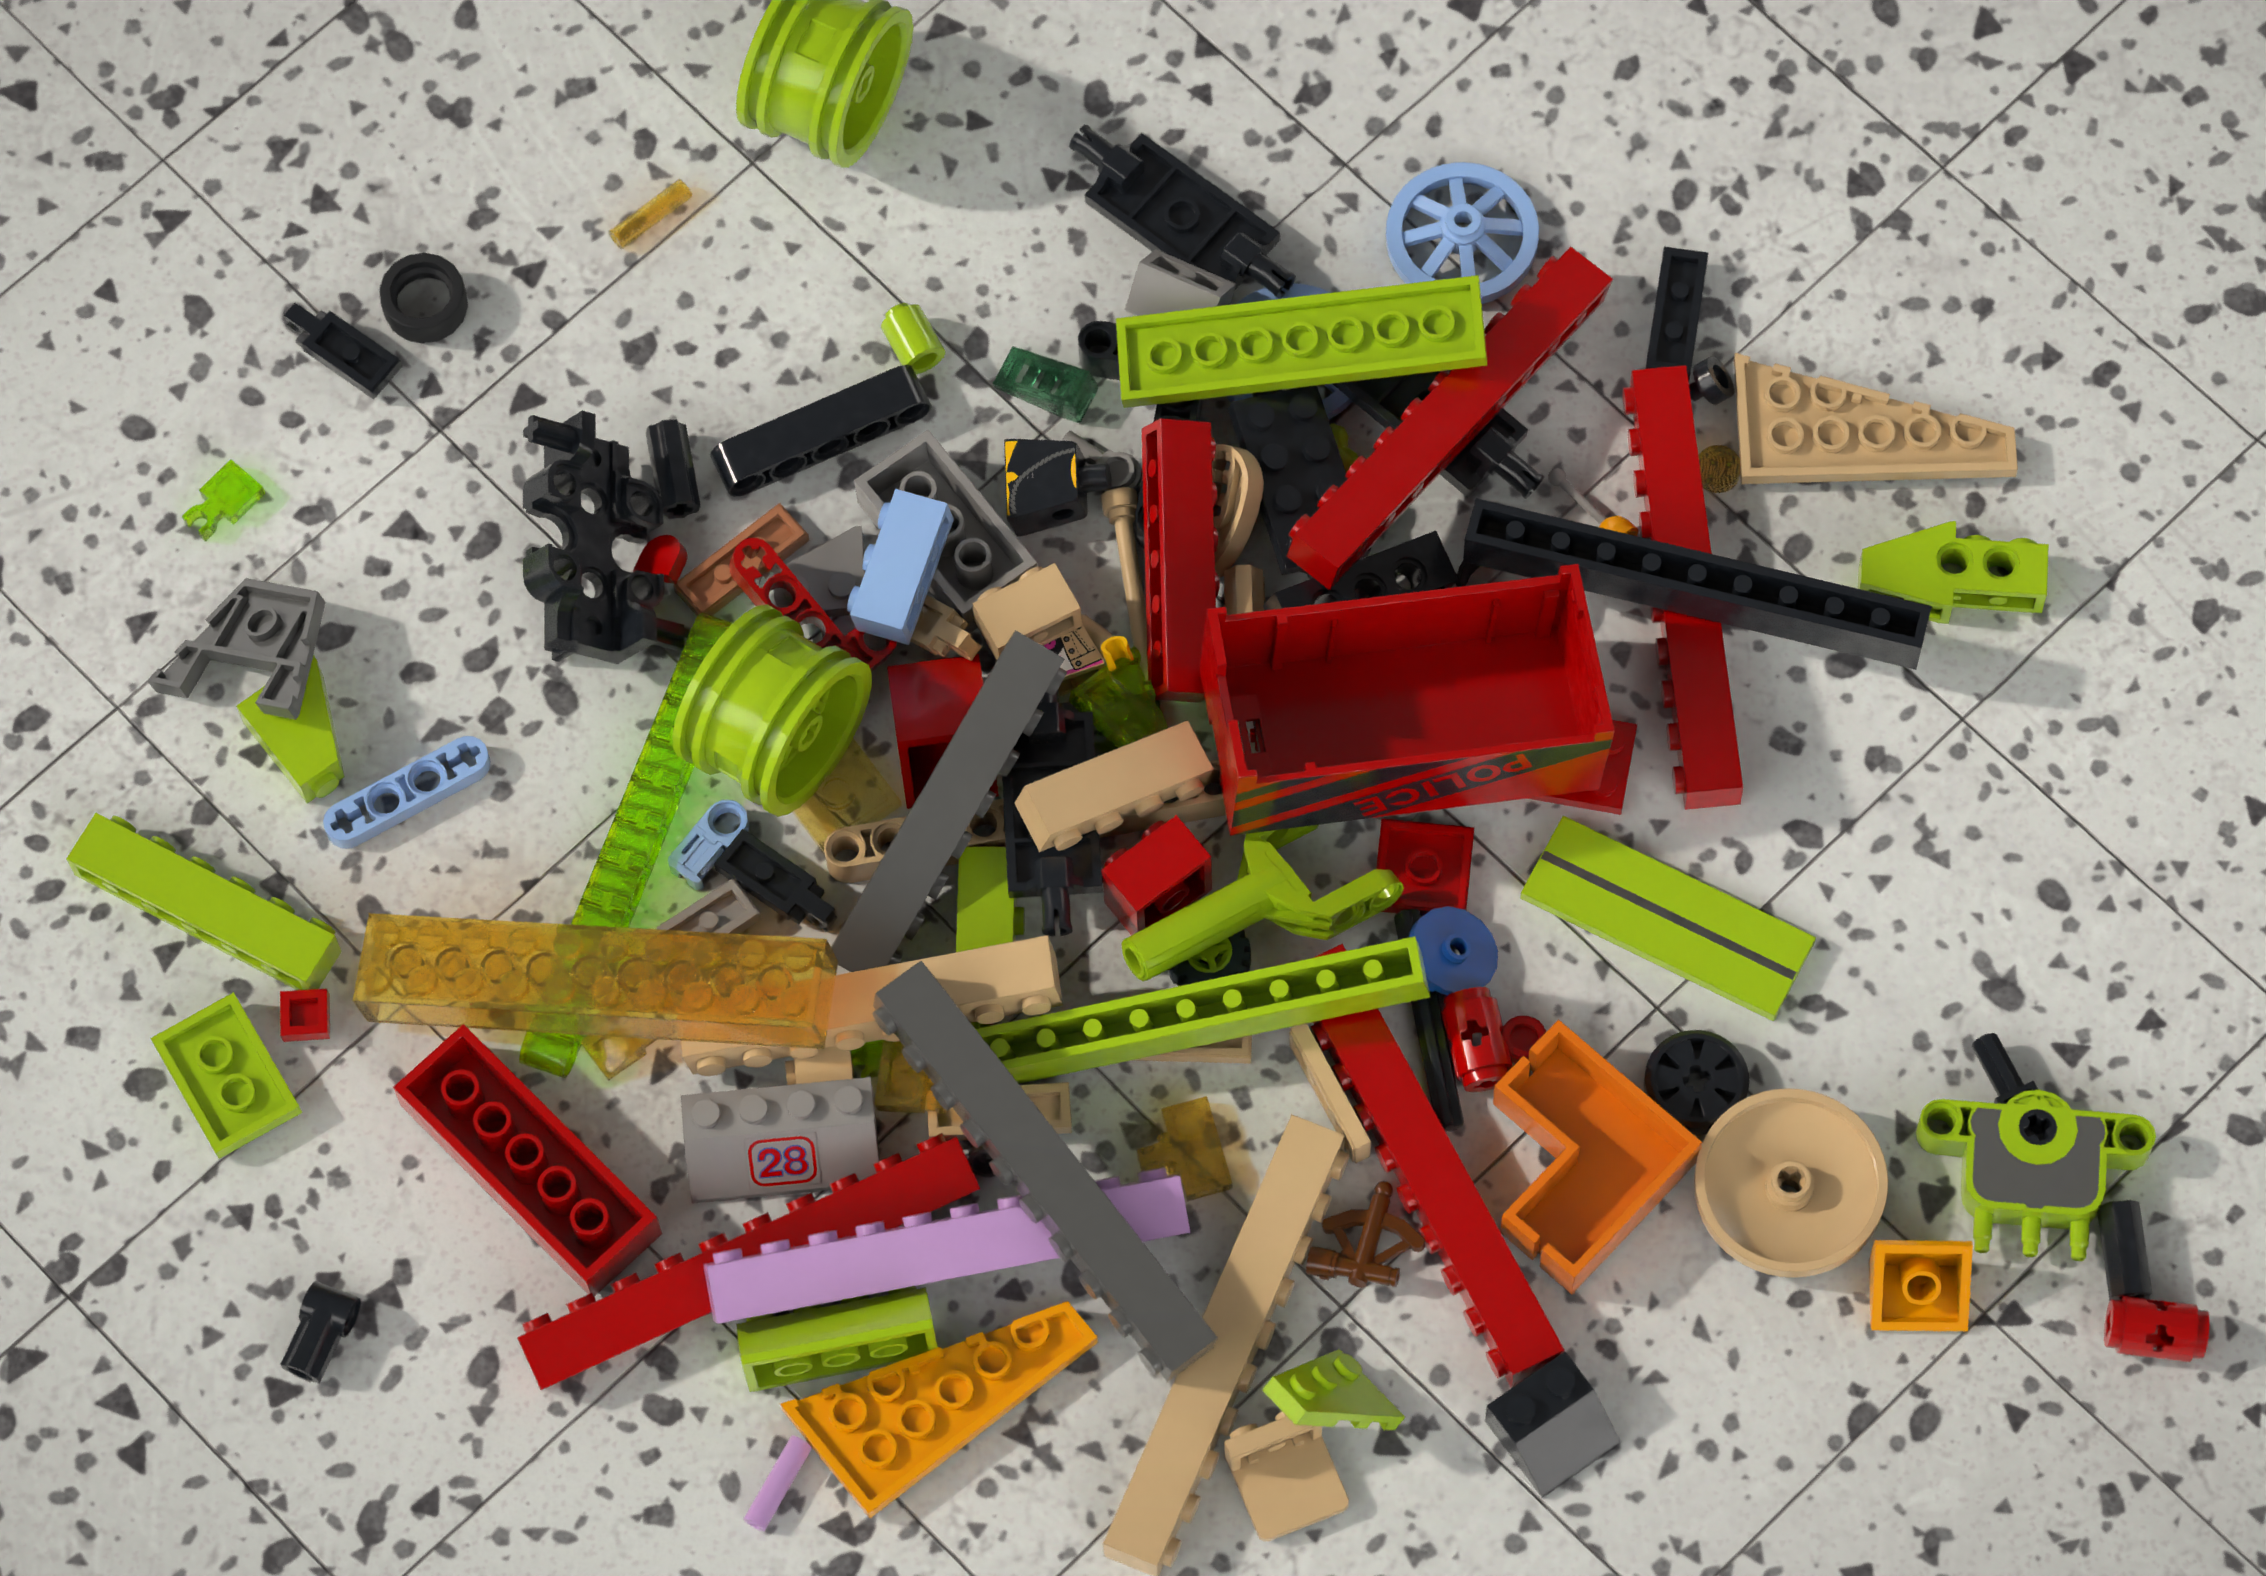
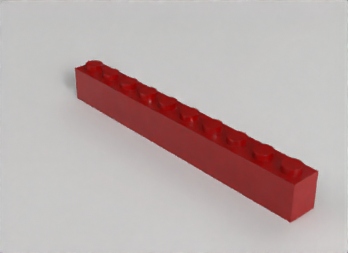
M1571 246L1559 259L1554 255L1551 256L1540 269L1537 275L1539 280L1532 287L1527 283L1523 285L1510 303L1512 308L1505 315L1498 312L1485 327L1488 365L1453 369L1451 372L1448 370L1441 371L1428 389L1431 393L1423 401L1418 397L1415 398L1405 409L1401 416L1403 422L1396 429L1389 426L1382 432L1373 446L1375 451L1368 458L1361 455L1355 460L1345 475L1347 480L1340 488L1333 484L1323 494L1317 504V507H1319L1317 512L1312 517L1304 514L1295 523L1289 533L1293 540L1287 557L1323 586L1331 590L1603 303L1613 278Z
M1683 365L1632 370L1630 387L1623 388L1622 395L1625 415L1633 414L1634 428L1628 429L1630 456H1638L1640 470L1633 471L1636 498L1644 497L1645 511L1639 512L1640 536L1712 554L1687 367ZM1650 606L1652 623H1660L1662 638L1655 639L1658 666L1666 665L1668 679L1661 681L1663 708L1672 709L1673 723H1667L1666 726L1669 751H1677L1679 766L1672 767L1674 793L1683 794L1685 810L1740 805L1743 793V780L1722 625L1718 622Z
M1342 943L1315 957L1344 952L1346 949ZM1379 1009L1313 1022L1314 1025L1310 1026L1309 1029L1321 1051L1323 1052L1328 1049L1334 1060L1335 1065L1331 1066V1069L1344 1092L1350 1090L1357 1103V1105L1353 1106V1110L1365 1132L1372 1130L1379 1143L1375 1147V1152L1380 1164L1386 1173L1394 1171L1401 1186L1397 1187V1193L1404 1208L1409 1214L1415 1211L1423 1227L1419 1228V1233L1424 1238L1425 1247L1430 1254L1438 1252L1444 1263L1445 1268L1441 1269V1274L1446 1286L1453 1296L1460 1293L1468 1308L1463 1311V1314L1471 1332L1475 1337L1482 1334L1490 1350L1486 1352V1357L1492 1371L1497 1378L1505 1376L1510 1387L1513 1388L1565 1351Z
M940 1133L916 1144L920 1153L903 1161L900 1154L896 1153L873 1164L876 1174L859 1181L856 1173L850 1174L829 1184L833 1193L817 1201L811 1192L787 1203L786 1206L789 1213L772 1221L767 1212L743 1223L742 1226L746 1233L728 1241L725 1232L699 1243L698 1245L702 1253L684 1261L680 1252L655 1263L654 1265L658 1273L640 1281L636 1272L610 1284L614 1293L596 1301L592 1292L566 1304L570 1313L552 1321L549 1313H546L522 1324L525 1334L517 1337L540 1390L711 1313L712 1309L703 1264L714 1262L713 1253L741 1248L743 1257L762 1253L760 1245L764 1243L789 1239L790 1248L809 1244L808 1235L836 1230L837 1237L844 1238L857 1235L855 1226L884 1221L885 1230L896 1228L904 1224L903 1217L934 1211L979 1190V1184L958 1138L955 1137L946 1141L943 1133Z

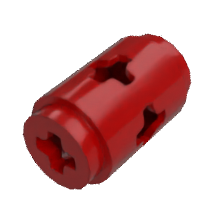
M1486 987L1467 988L1449 994L1444 998L1445 1008L1442 1010V1016L1447 1037L1452 1044L1451 1054L1457 1080L1463 1082L1464 1090L1467 1092L1492 1090L1513 1067L1506 1039L1501 1035L1503 1024L1497 999L1491 997L1490 989ZM1473 1034H1482L1481 1045L1473 1046Z
M2123 1296L2121 1300L2111 1299L2108 1303L2105 1317L2104 1344L2107 1348H2115L2118 1354L2191 1362L2193 1358L2203 1359L2209 1339V1312L2198 1310L2195 1304Z

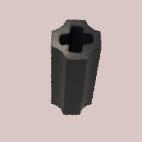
M677 419L662 420L657 424L648 426L645 434L655 489L660 494L663 502V515L667 516L668 519L685 518L687 515L697 513L701 504L686 424H682Z
M2125 1200L2102 1204L2097 1215L2109 1301L2111 1299L2121 1300L2123 1296L2150 1299L2152 1288L2140 1202Z

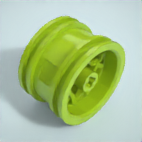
M771 0L753 36L740 75L736 98V114L739 123L749 129H758L763 135L768 137H778L784 133L809 144L810 152L815 157L830 159L834 165L841 168H849L867 151L882 127L895 100L903 79L912 44V14L908 9L901 6L892 7L886 0H869L868 2L863 0Z
M768 604L756 606L745 612L730 625L716 641L697 669L685 692L675 719L672 734L673 749L678 757L691 764L694 763L695 767L709 775L722 772L740 783L744 797L755 804L762 805L763 809L777 817L788 815L801 807L815 794L830 776L849 747L862 721L872 688V672L870 667L856 657H851L848 652L836 645L821 648L806 639L800 623L788 616H783L780 611Z

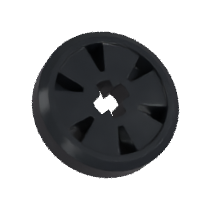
M1688 1030L1666 1038L1652 1052L1645 1069L1644 1093L1693 1135L1707 1134L1723 1113L1736 1103L1747 1098L1749 1090L1748 1067L1740 1051L1724 1037L1709 1031ZM1691 1073H1699L1700 1079H1708L1704 1083L1703 1091L1694 1092L1693 1085L1685 1086L1689 1082Z

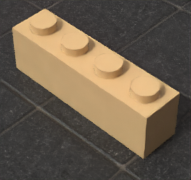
M1185 721L1025 785L1014 804L1039 852L1054 846L1058 851H1061L1078 843L1082 839L1083 834L1093 830H1097L1098 834L1109 832L1122 824L1125 817L1135 813L1140 818L1158 811L1163 807V802L1178 797L1179 801H1184L1196 796L1204 790L1203 784L1213 771V767L1189 721Z

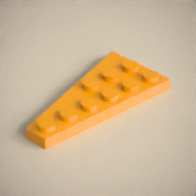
M1066 1301L1013 1320L1012 1324L985 1334L982 1331L966 1337V1340L943 1349L941 1347L873 1370L869 1372L868 1376L843 1385H839V1383L821 1389L822 1392L798 1401L795 1398L781 1403L780 1406L782 1411L856 1503L871 1519L1096 1345L1098 1337L1073 1306Z

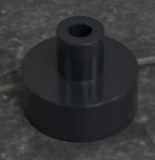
M1710 356L1693 367L1695 381L1689 384L1690 397L1693 401L1704 397L1711 404L1718 405L1734 395L1735 390L1732 378L1725 366L1717 358Z

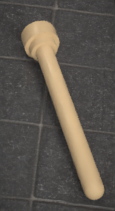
M1121 487L1104 492L1101 495L1103 515L1109 518L1110 524L1115 526L1140 692L1142 695H1148L1146 605L1132 523L1136 520L1138 496L1135 489Z

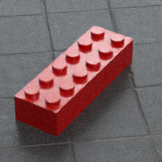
M464 1024L393 1087L400 1106L587 1294L593 1292L595 1297L662 1235L657 1216Z

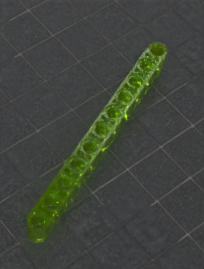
M700 613L692 626L524 1037L519 1056V1063L562 1078L568 1077L573 1068L695 767L694 763L691 764L678 757L673 749L672 734L680 704L703 659L733 622Z

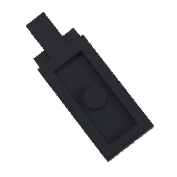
M295 302L284 314L287 321L286 326L299 335L295 341L303 348L304 352L373 400L402 367L401 360L331 311L325 313L321 310L314 316Z
M745 829L740 831L714 863L716 871L729 880L736 879L742 889L787 920L791 919L800 925L804 918H806L810 923L827 932L837 919L834 912L835 908L821 899L825 894V890L817 884L815 877Z

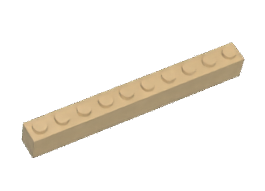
M1291 1115L1202 1317L1218 1337L1213 1349L1176 1376L1103 1542L1105 1557L1151 1576H1159L1163 1565L1172 1567L1182 1540L1176 1538L1183 1521L1189 1524L1192 1522L1200 1503L1201 1496L1195 1494L1201 1478L1207 1480L1211 1478L1217 1465L1220 1453L1214 1451L1220 1435L1228 1437L1235 1424L1239 1410L1233 1408L1239 1391L1247 1393L1254 1380L1257 1366L1251 1363L1258 1348L1266 1350L1272 1339L1276 1323L1270 1320L1277 1305L1284 1308L1289 1300L1295 1282L1289 1279L1295 1262L1303 1265L1308 1256L1313 1238L1307 1235L1314 1220L1321 1223L1326 1215L1331 1201V1196L1326 1194L1332 1178L1340 1180L1346 1169L1350 1154L1344 1152L1345 1135Z

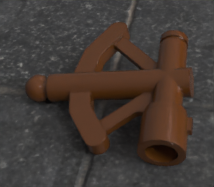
M1381 1181L1376 1184L1374 1188L1375 1194L1371 1198L1368 1210L1351 1209L1325 1218L1322 1221L1324 1233L1329 1235L1334 1233L1342 1250L1339 1253L1336 1250L1311 1246L1306 1262V1274L1319 1276V1279L1324 1280L1335 1279L1337 1275L1348 1277L1349 1284L1360 1288L1366 1287L1367 1282L1397 1287L1400 1278V1268H1393L1382 1264L1410 1248L1414 1252L1423 1251L1425 1241L1404 1219L1387 1213L1390 1205L1389 1198L1393 1194V1187L1389 1182ZM1354 1226H1363L1355 1253L1344 1230ZM1382 1229L1398 1235L1403 1240L1375 1256Z

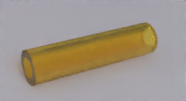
M678 179L609 230L608 233L611 239L620 249H623L692 198V193L681 179Z

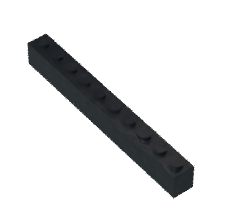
M1478 498L1475 499L1464 539L1463 562L1529 578L1558 575L1560 566L1579 564L1584 591L1914 670L1917 669L1932 607Z

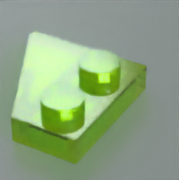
M1135 646L1130 648L1134 658L1133 661L1130 662L1128 658L1117 659L1115 661L1117 669L1114 671H1109L1108 666H1105L1074 688L1068 700L1079 712L1093 711L1094 726L1117 748L1168 729L1163 712L1155 703L1156 693L1151 680L1146 681L1140 666L1142 657L1140 651Z

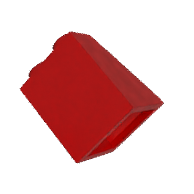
M976 654L972 661L959 656L887 667L907 809L912 808L983 685L979 654ZM997 778L989 789L996 793L995 797L999 796Z

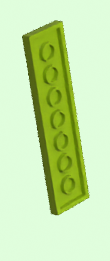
M1479 275L1116 318L1121 401L1124 408L1488 365Z

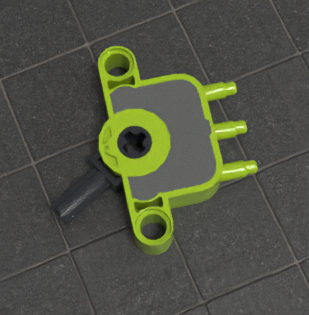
M1987 1033L1982 1035L1972 1043V1049L1998 1097L1995 1098L1994 1103L1938 1099L1927 1103L1922 1109L1917 1125V1142L1928 1153L1962 1157L1961 1199L1966 1211L1974 1217L1973 1239L1975 1240L1974 1250L1977 1253H1987L1990 1250L1993 1223L2022 1226V1253L2025 1257L2037 1256L2038 1245L2041 1240V1227L2069 1229L2071 1258L2074 1261H2084L2087 1248L2089 1247V1226L2097 1216L2106 1191V1169L2136 1170L2142 1167L2148 1160L2156 1139L2155 1128L2149 1120L2135 1114L2073 1110L2066 1101L2056 1094L2038 1089L2034 1080L2024 1085L1997 1034ZM1932 1120H1942L1949 1125L1951 1132L1941 1135L1934 1133L1930 1130L1927 1123ZM2028 1129H2031L2035 1135L2028 1137L2026 1135ZM2043 1133V1140L2040 1141L2036 1135ZM2124 1135L2135 1136L2141 1141L2143 1148L2139 1150L2128 1149L2123 1146L2120 1137Z

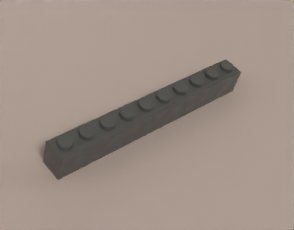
M922 960L876 992L873 1004L876 1010L872 1014L879 1027L888 1036L894 1033L905 1046L901 1051L908 1064L917 1073L923 1070L934 1083L931 1091L940 1105L947 1111L953 1108L963 1121L960 1127L969 1142L975 1148L982 1145L993 1160L989 1164L997 1178L1006 1186L1010 1183L1013 1184L1023 1197L1019 1200V1203L1026 1215L1034 1223L1041 1221L1052 1234L1049 1237V1242L1055 1252L1064 1261L1071 1259L1082 1274L1078 1278L1087 1293L1095 1300L1101 1297L1112 1312L1108 1314L1111 1323L1123 1337L1126 1338L1128 1335H1131L1142 1349L1138 1352V1356L1148 1371L1154 1376L1160 1373L1169 1382L1213 1349L1218 1337Z

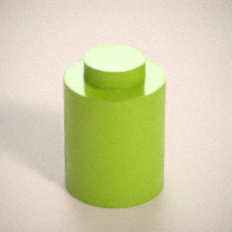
M900 303L886 312L881 329L901 365H910L916 374H920L930 370L944 358L946 351L919 305Z

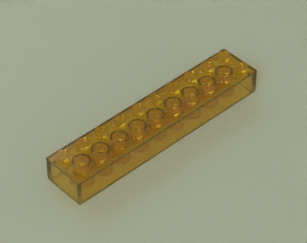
M369 913L352 1001L367 1022L443 1027H460L464 1024L467 1028L825 1049L838 960L827 939Z

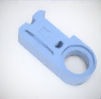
M728 799L714 803L668 857L671 873L678 878L683 876L687 880L688 885L693 889L702 890L704 888L702 879L712 869L717 859L742 829L749 832V821L744 807L740 803ZM724 813H733L741 820L738 829L729 834L717 831L714 823Z

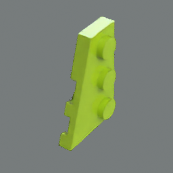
M1340 1349L1273 1376L1262 1389L1295 1425L1334 1427L1339 1420L1350 1421L1354 1428L1367 1429L1372 1422H1378L1383 1430H1395L1405 1419V1416L1362 1373L1363 1370L1358 1361L1352 1356L1343 1353Z

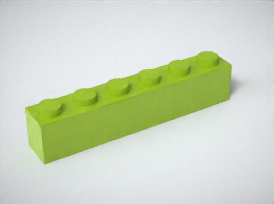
M98 813L94 814L66 858L75 876L296 990L319 989L342 952L334 935L335 930L331 926L314 917L309 922L294 914L295 910L289 904L276 897H271L269 901L254 894L255 889L251 885L237 877L232 876L229 881L215 874L216 870L213 866L198 857L192 856L190 860L183 858L175 853L176 849L170 843L157 836H152L150 840L135 833L137 830L132 824L118 816H112L109 820Z

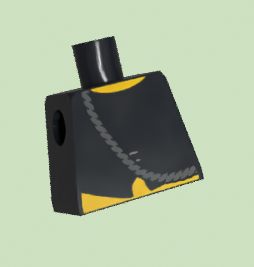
M1004 439L1006 518L1017 537L1082 520L1088 514L1087 493L1111 490L1112 480L1109 464L1086 465L1085 457L1076 442Z

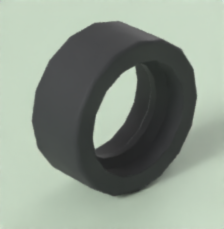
M418 253L408 255L396 261L384 274L379 288L380 303L386 321L393 332L407 341L424 344L446 338L453 334L462 324L468 308L467 294L462 276L453 263L440 255ZM432 278L441 280L446 284L450 292V300L439 313L431 317L418 319L404 315L399 309L397 302L398 294L409 283L417 279Z

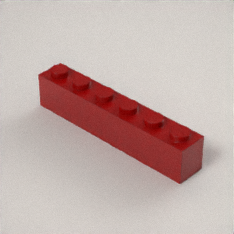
M1160 418L1141 428L1148 700L1199 703L1205 700L1199 668L1207 609L1216 608V597L1220 588L1219 576L1215 572L1214 555L1218 546V531L1214 527L1213 507L1217 500V487L1212 482V462L1216 454V443L1214 438L1211 437V422Z

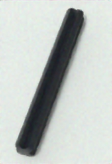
M1404 909L1395 914L1394 922L1398 940L1409 938L1413 925L1422 917L1418 909ZM1429 991L1430 998L1411 1001L1432 1108L1445 1132H1451L1462 1127L1464 1119L1437 991L1434 993Z

